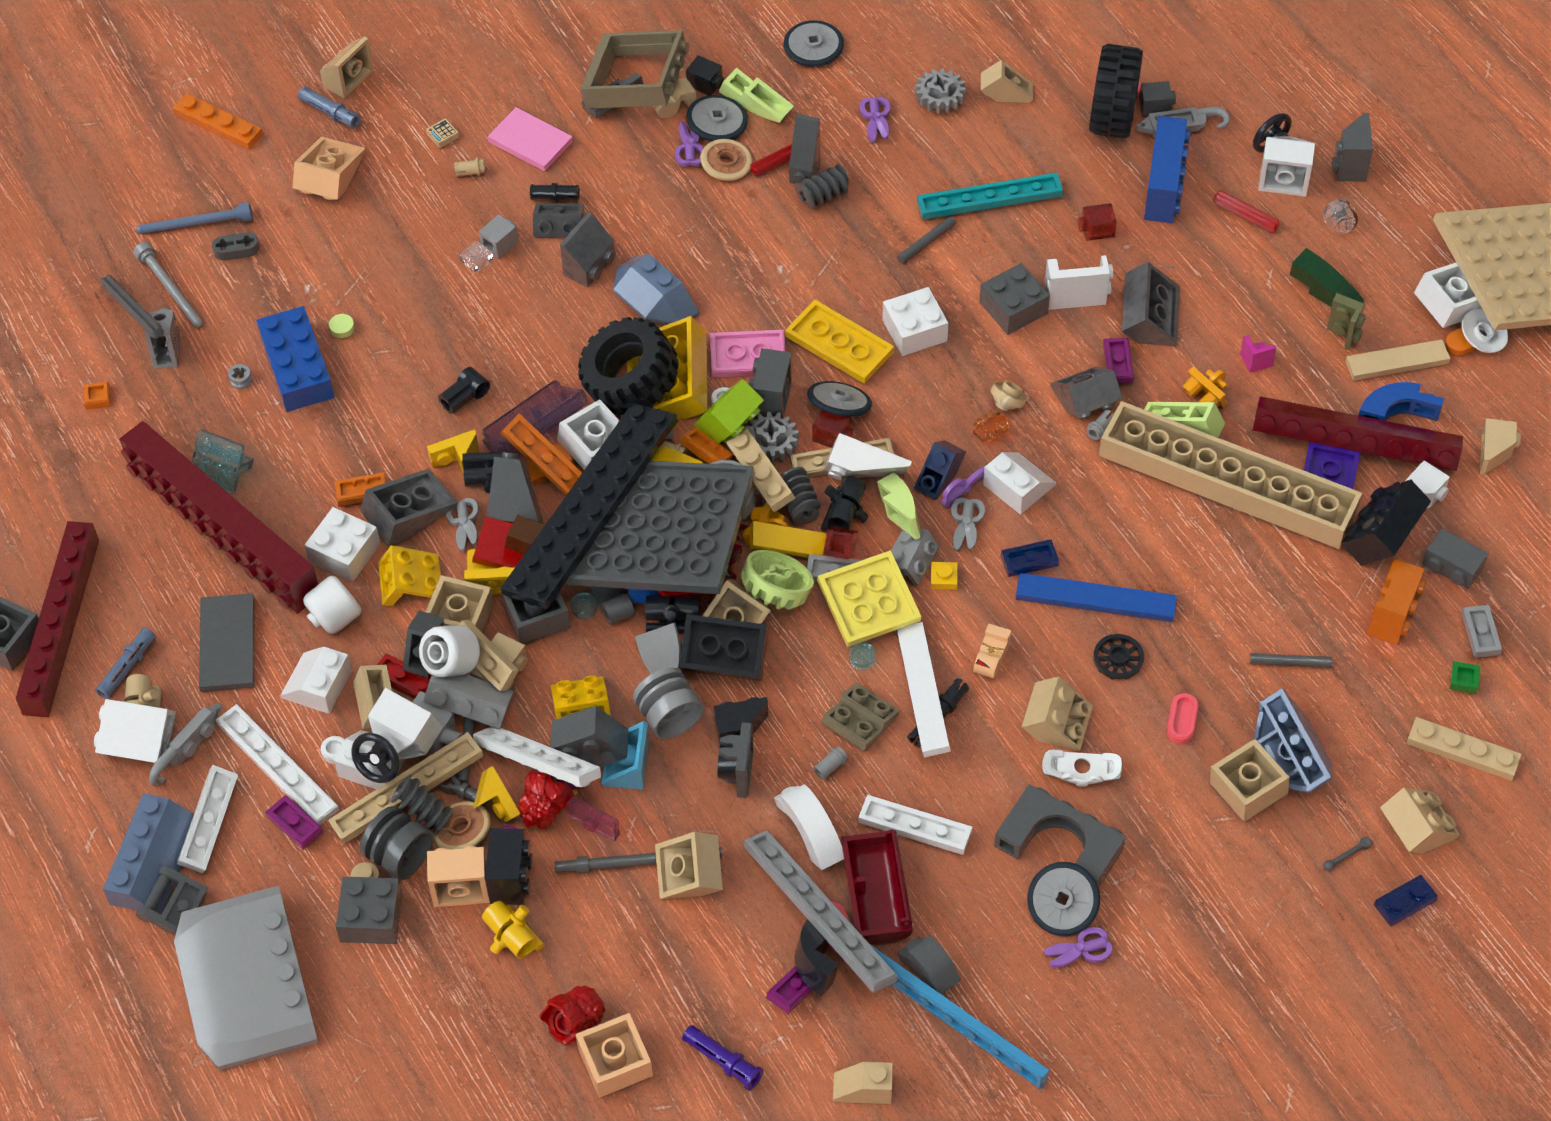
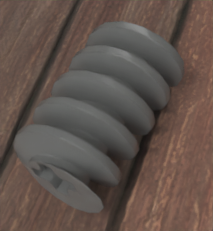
M837 164L835 168H828L827 172L821 171L819 175H813L810 179H804L802 183L797 182L795 189L799 199L804 204H807L810 209H814V201L819 205H823V197L830 202L832 200L831 193L836 198L840 197L839 189L844 194H847L849 179L844 167L841 164Z
M794 467L782 473L780 476L795 496L794 500L786 504L792 521L798 525H805L815 521L819 516L818 509L821 503L817 499V494L813 491L814 487L810 483V478L807 476L805 468Z
M409 775L395 789L390 802L394 803L400 799L399 810L408 806L407 816L410 817L416 813V822L420 823L424 820L426 822L425 828L428 830L433 828V833L437 832L447 822L453 810L449 806L444 807L445 803L443 800H436L434 792L428 793L426 785L419 787L420 780L418 778L411 779L412 775Z

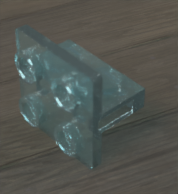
M203 429L197 433L192 463L229 493L236 491L239 474L251 469L254 459L245 456V447L242 444Z

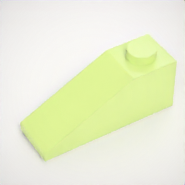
M1148 402L1144 409L1219 438L1225 425L1215 402Z

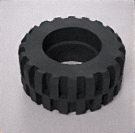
M1115 44L1102 46L1089 131L1093 134L1123 139L1130 136L1142 65L1143 51L1141 49Z
M631 317L622 318V321L619 322L614 320L606 328L601 327L597 330L599 333L595 336L592 335L588 340V346H584L581 352L583 357L579 358L578 376L581 385L595 402L600 399L614 415L618 414L621 416L625 414L632 402L652 408L653 404L657 401L660 403L664 399L663 395L666 392L669 393L673 387L672 381L676 380L678 373L676 370L679 367V361L675 348L653 322L634 317L633 320ZM642 356L638 364L630 372L620 377H615L624 363L632 358Z

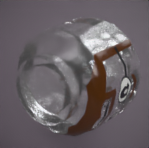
M1336 199L1328 203L1324 208L1323 218L1332 233L1344 235L1351 232L1357 226L1358 215L1350 201Z

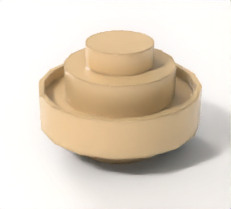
M1005 380L1004 383L996 381L990 390L993 399L996 401L995 405L1004 411L1023 408L1027 401L1026 396L1022 393V388L1011 381Z

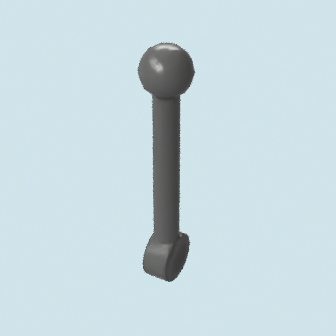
M1368 837L1361 838L1358 845L1332 861L1326 860L1323 864L1324 869L1331 871L1334 869V865L1360 849H1368L1371 845V840Z

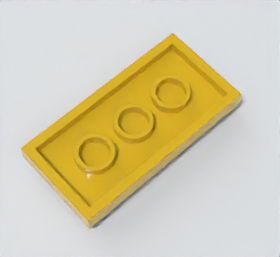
M814 300L785 330V337L863 384L894 353L893 345L817 300Z

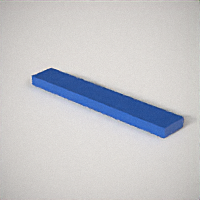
M1025 573L1019 574L1016 600L1169 622L1174 621L1177 595Z

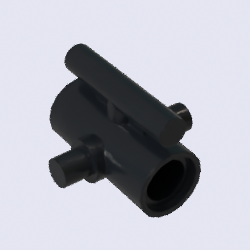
M502 452L463 453L465 487L484 486L485 492L490 493L494 456L502 457Z
M847 476L843 479L841 486H838L836 489L831 485L825 489L824 493L830 497L831 503L821 525L823 532L829 533L831 528L836 531L846 532L850 529L853 519L857 518L862 523L868 519V514L859 505L866 489V485L861 479Z
M646 595L645 618L646 620L659 621V623H646V632L675 623L678 634H684L687 614L700 616L699 596L670 597Z

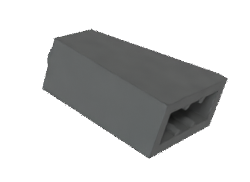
M502 452V457L494 456L487 517L514 522L518 514L542 523L543 518L525 460L517 459L518 454Z

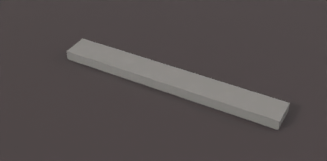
M768 831L744 840V848L873 993L896 983L898 975Z

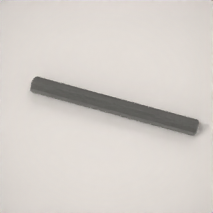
M111 275L101 278L100 283L103 285V288L152 338L158 339L159 335L163 336L164 330L161 328V325Z

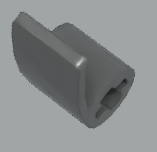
M590 586L597 605L609 625L635 615L630 598L626 593L622 594L619 588Z

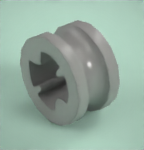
M236 364L229 369L228 377L232 387L244 389L251 384L252 375L248 366Z

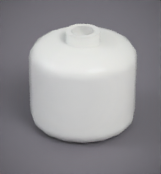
M336 576L327 577L308 592L303 599L304 605L310 612L307 615L308 619L316 628L321 625L329 634L338 633L362 612L361 606Z
M464 625L433 627L424 634L419 646V657L422 666L429 674L435 677L465 675L475 668L480 656V645L476 635Z

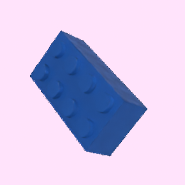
M1158 116L1144 220L1173 223L1174 214H1179L1181 200L1176 198L1182 197L1183 181L1179 180H1184L1186 163H1181V161L1186 162L1188 145H1184V143L1189 144L1191 131L1186 129L1187 119Z
M301 306L257 319L260 337L286 412L335 398L331 380L305 307Z

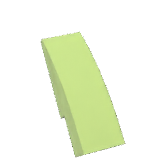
M738 68L724 80L719 90L724 96L737 101L744 109L778 123L794 107V105L758 77L753 81Z
M893 472L877 481L887 517L917 540L920 538V525L913 496L904 481Z

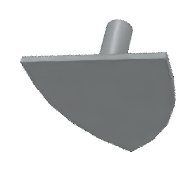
M675 623L635 636L641 658L650 674L668 667L679 669L683 641L679 639Z

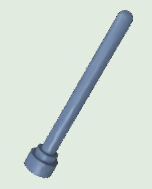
M250 202L239 203V206H235V209L141 224L137 226L136 231L139 234H146L236 218L238 221L247 222L253 221Z

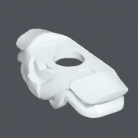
M1048 750L1043 757L1042 769L1046 775L1074 783L1076 786L1086 787L1089 784L1119 779L1122 773V761L1119 755L1113 753L1090 754ZM1080 759L1088 761L1090 770L1086 773L1077 772L1074 768L1075 762Z

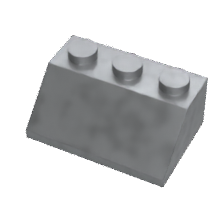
M1149 262L1125 273L1122 332L1138 344L1177 345L1180 286Z

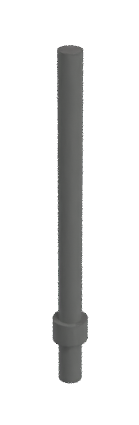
M719 847L720 858H722L721 847ZM656 853L589 859L588 856L577 857V860L555 861V872L578 871V873H589V870L657 864Z

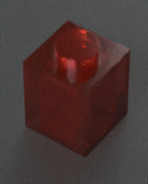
M1112 203L1083 207L1082 217L1078 218L1080 232L1084 231L1086 241L1115 237L1117 221Z
M821 410L812 426V441L830 448L833 447L839 433L852 437L851 417L838 416Z
M836 526L827 529L823 555L847 560L851 559L855 555L859 531Z

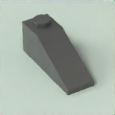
M797 114L795 117L789 164V182L794 184L797 182L802 183L804 179H810L813 175H817L820 169V118Z

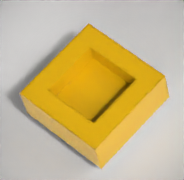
M931 562V590H957V562Z

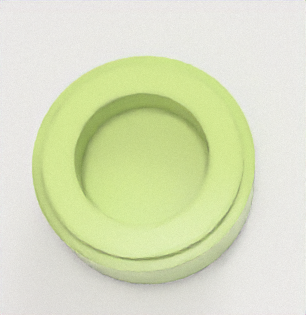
M347 314L335 315L329 321L330 332L336 338H347L354 332L353 319Z

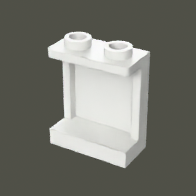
M1106 255L1101 256L1100 267L1059 270L1057 259H1048L1044 289L1050 295L1048 310L1106 305L1107 295L1111 294L1110 279H1113V266L1108 264Z
M105 699V703L101 706L99 712L100 729L94 737L95 753L155 763L169 748L176 711Z

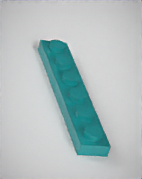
M1056 172L917 195V205L921 218L924 220L1062 197L1063 188Z

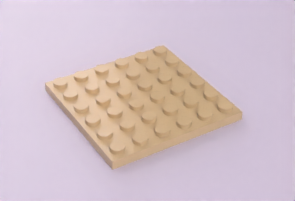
M1551 203L1435 214L1433 221L1495 331L1551 325Z

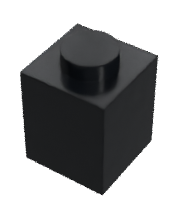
M698 55L686 69V78L695 90L706 95H712L716 89H720L724 81L722 65Z

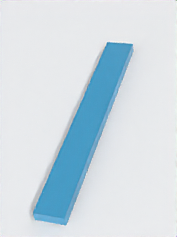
M873 947L898 975L896 983L891 985L1039 1089L1044 1087L1049 1074V1070Z

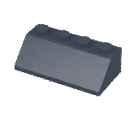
M142 794L103 887L110 905L138 911L140 906H144L159 878L158 872L162 866L169 867L180 873L182 866L178 865L177 861L194 816L193 813L168 798ZM168 883L154 909L155 912L162 914L175 886L174 883Z

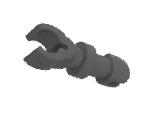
M455 776L447 779V782H452L453 784H439L441 790L446 794H458V797L461 799L468 798L473 802L475 801L477 790L473 789L471 784L466 782L461 784Z

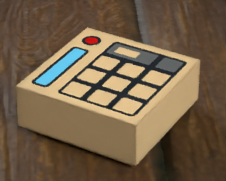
M446 118L426 129L427 136L439 149L459 138L458 131Z

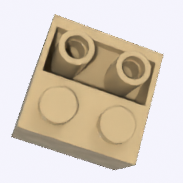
M1059 676L1035 682L1022 728L1039 742L1079 751L1093 705Z
M1404 787L1380 807L1409 852L1424 854L1461 836L1455 828L1457 826L1456 822L1450 815L1445 813L1440 806L1442 804L1440 798L1434 792Z

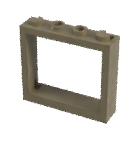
M683 30L603 33L581 87L585 107L667 106L670 96L673 95L675 82L679 79L680 68L684 66L685 55L689 52V42L685 41ZM669 54L658 84L604 86L616 56Z

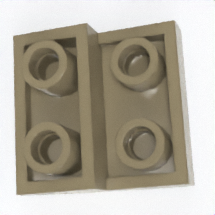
M855 683L841 695L839 703L823 715L821 723L865 751L891 725L898 716L899 710L859 683Z

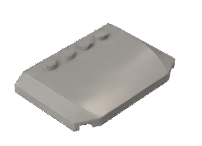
M279 885L181 913L174 944L199 1049L209 1057L219 1071L319 1043Z

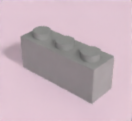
M467 674L453 677H435L432 675L423 702L500 729L514 691L508 689L507 691L500 692L492 683Z

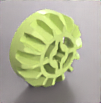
M757 550L750 553L741 572V579L745 590L751 592L753 598L764 600L765 606L769 603L774 604L776 609L785 607L790 610L804 604L814 584L812 574L803 564L788 555L772 550Z

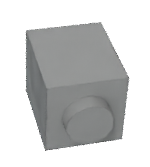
M498 214L479 231L481 248L499 259L518 243L516 225L511 220H506Z

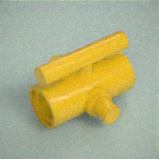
M499 900L492 903L484 911L482 920L496 934L493 938L494 942L490 947L493 953L499 954L503 948L508 947L518 959L528 956L533 950L538 952L543 949L545 944L525 923V917L530 912L525 905H520L517 911H514L510 905L506 906Z

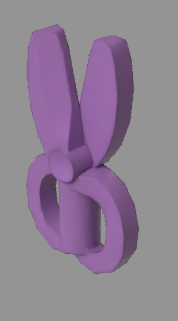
M883 97L863 99L859 108L861 116L870 120L867 127L870 143L875 142L877 129L883 139H888L889 126L885 119L890 113L888 100ZM879 104H882L885 108V110L881 113ZM865 105H870V112L865 110Z
M680 121L679 136L683 144L679 145L675 150V161L683 167L690 165L698 167L702 165L700 157L704 149L698 144L700 136L692 130L689 134L686 123ZM695 150L700 153L699 159H695ZM681 152H685L686 160L681 159Z
M985 466L974 472L968 479L958 478L950 483L943 492L941 504L945 508H950L956 499L961 498L964 493H968L972 486L984 477Z
M1090 927L1081 931L1076 944H1055L1046 948L1044 955H1061L1049 962L1051 968L1067 966L1081 956L1088 962L1100 963L1111 956L1112 945L1107 940L1106 931L1098 927ZM1096 934L1100 936L1086 942L1083 940L1088 935ZM1099 949H1106L1105 952L1100 955L1094 956L1089 954L1090 952Z

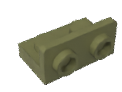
M1337 293L1332 302L1327 330L1347 337L1344 349L1350 350L1353 342L1356 344L1359 342L1363 332L1361 328L1366 319V315L1363 314L1365 304Z

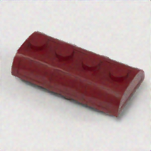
M890 829L884 832L841 837L855 929L870 945L892 943L906 939L912 934L913 928L897 831Z

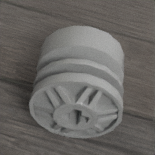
M668 667L652 673L636 687L633 693L635 705L639 708L640 713L646 717L649 727L659 739H669L685 733L701 719L704 712V705L697 694L690 689L689 682L678 668Z

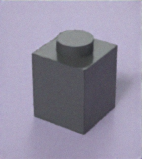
M1169 81L1141 83L1139 102L1143 117H1148L1149 113L1172 110V105L1176 104V94L1174 90L1171 91Z

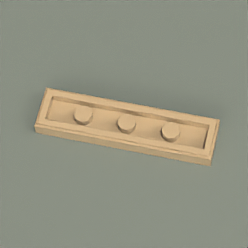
M1441 339L1346 356L1345 362L1352 380L1356 381L1449 364L1450 357Z
M890 438L864 442L894 454ZM832 448L790 455L792 468H805L809 478L828 475L829 472L825 471L824 468Z

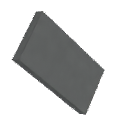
M253 593L200 598L199 688L201 692L254 687L255 598Z

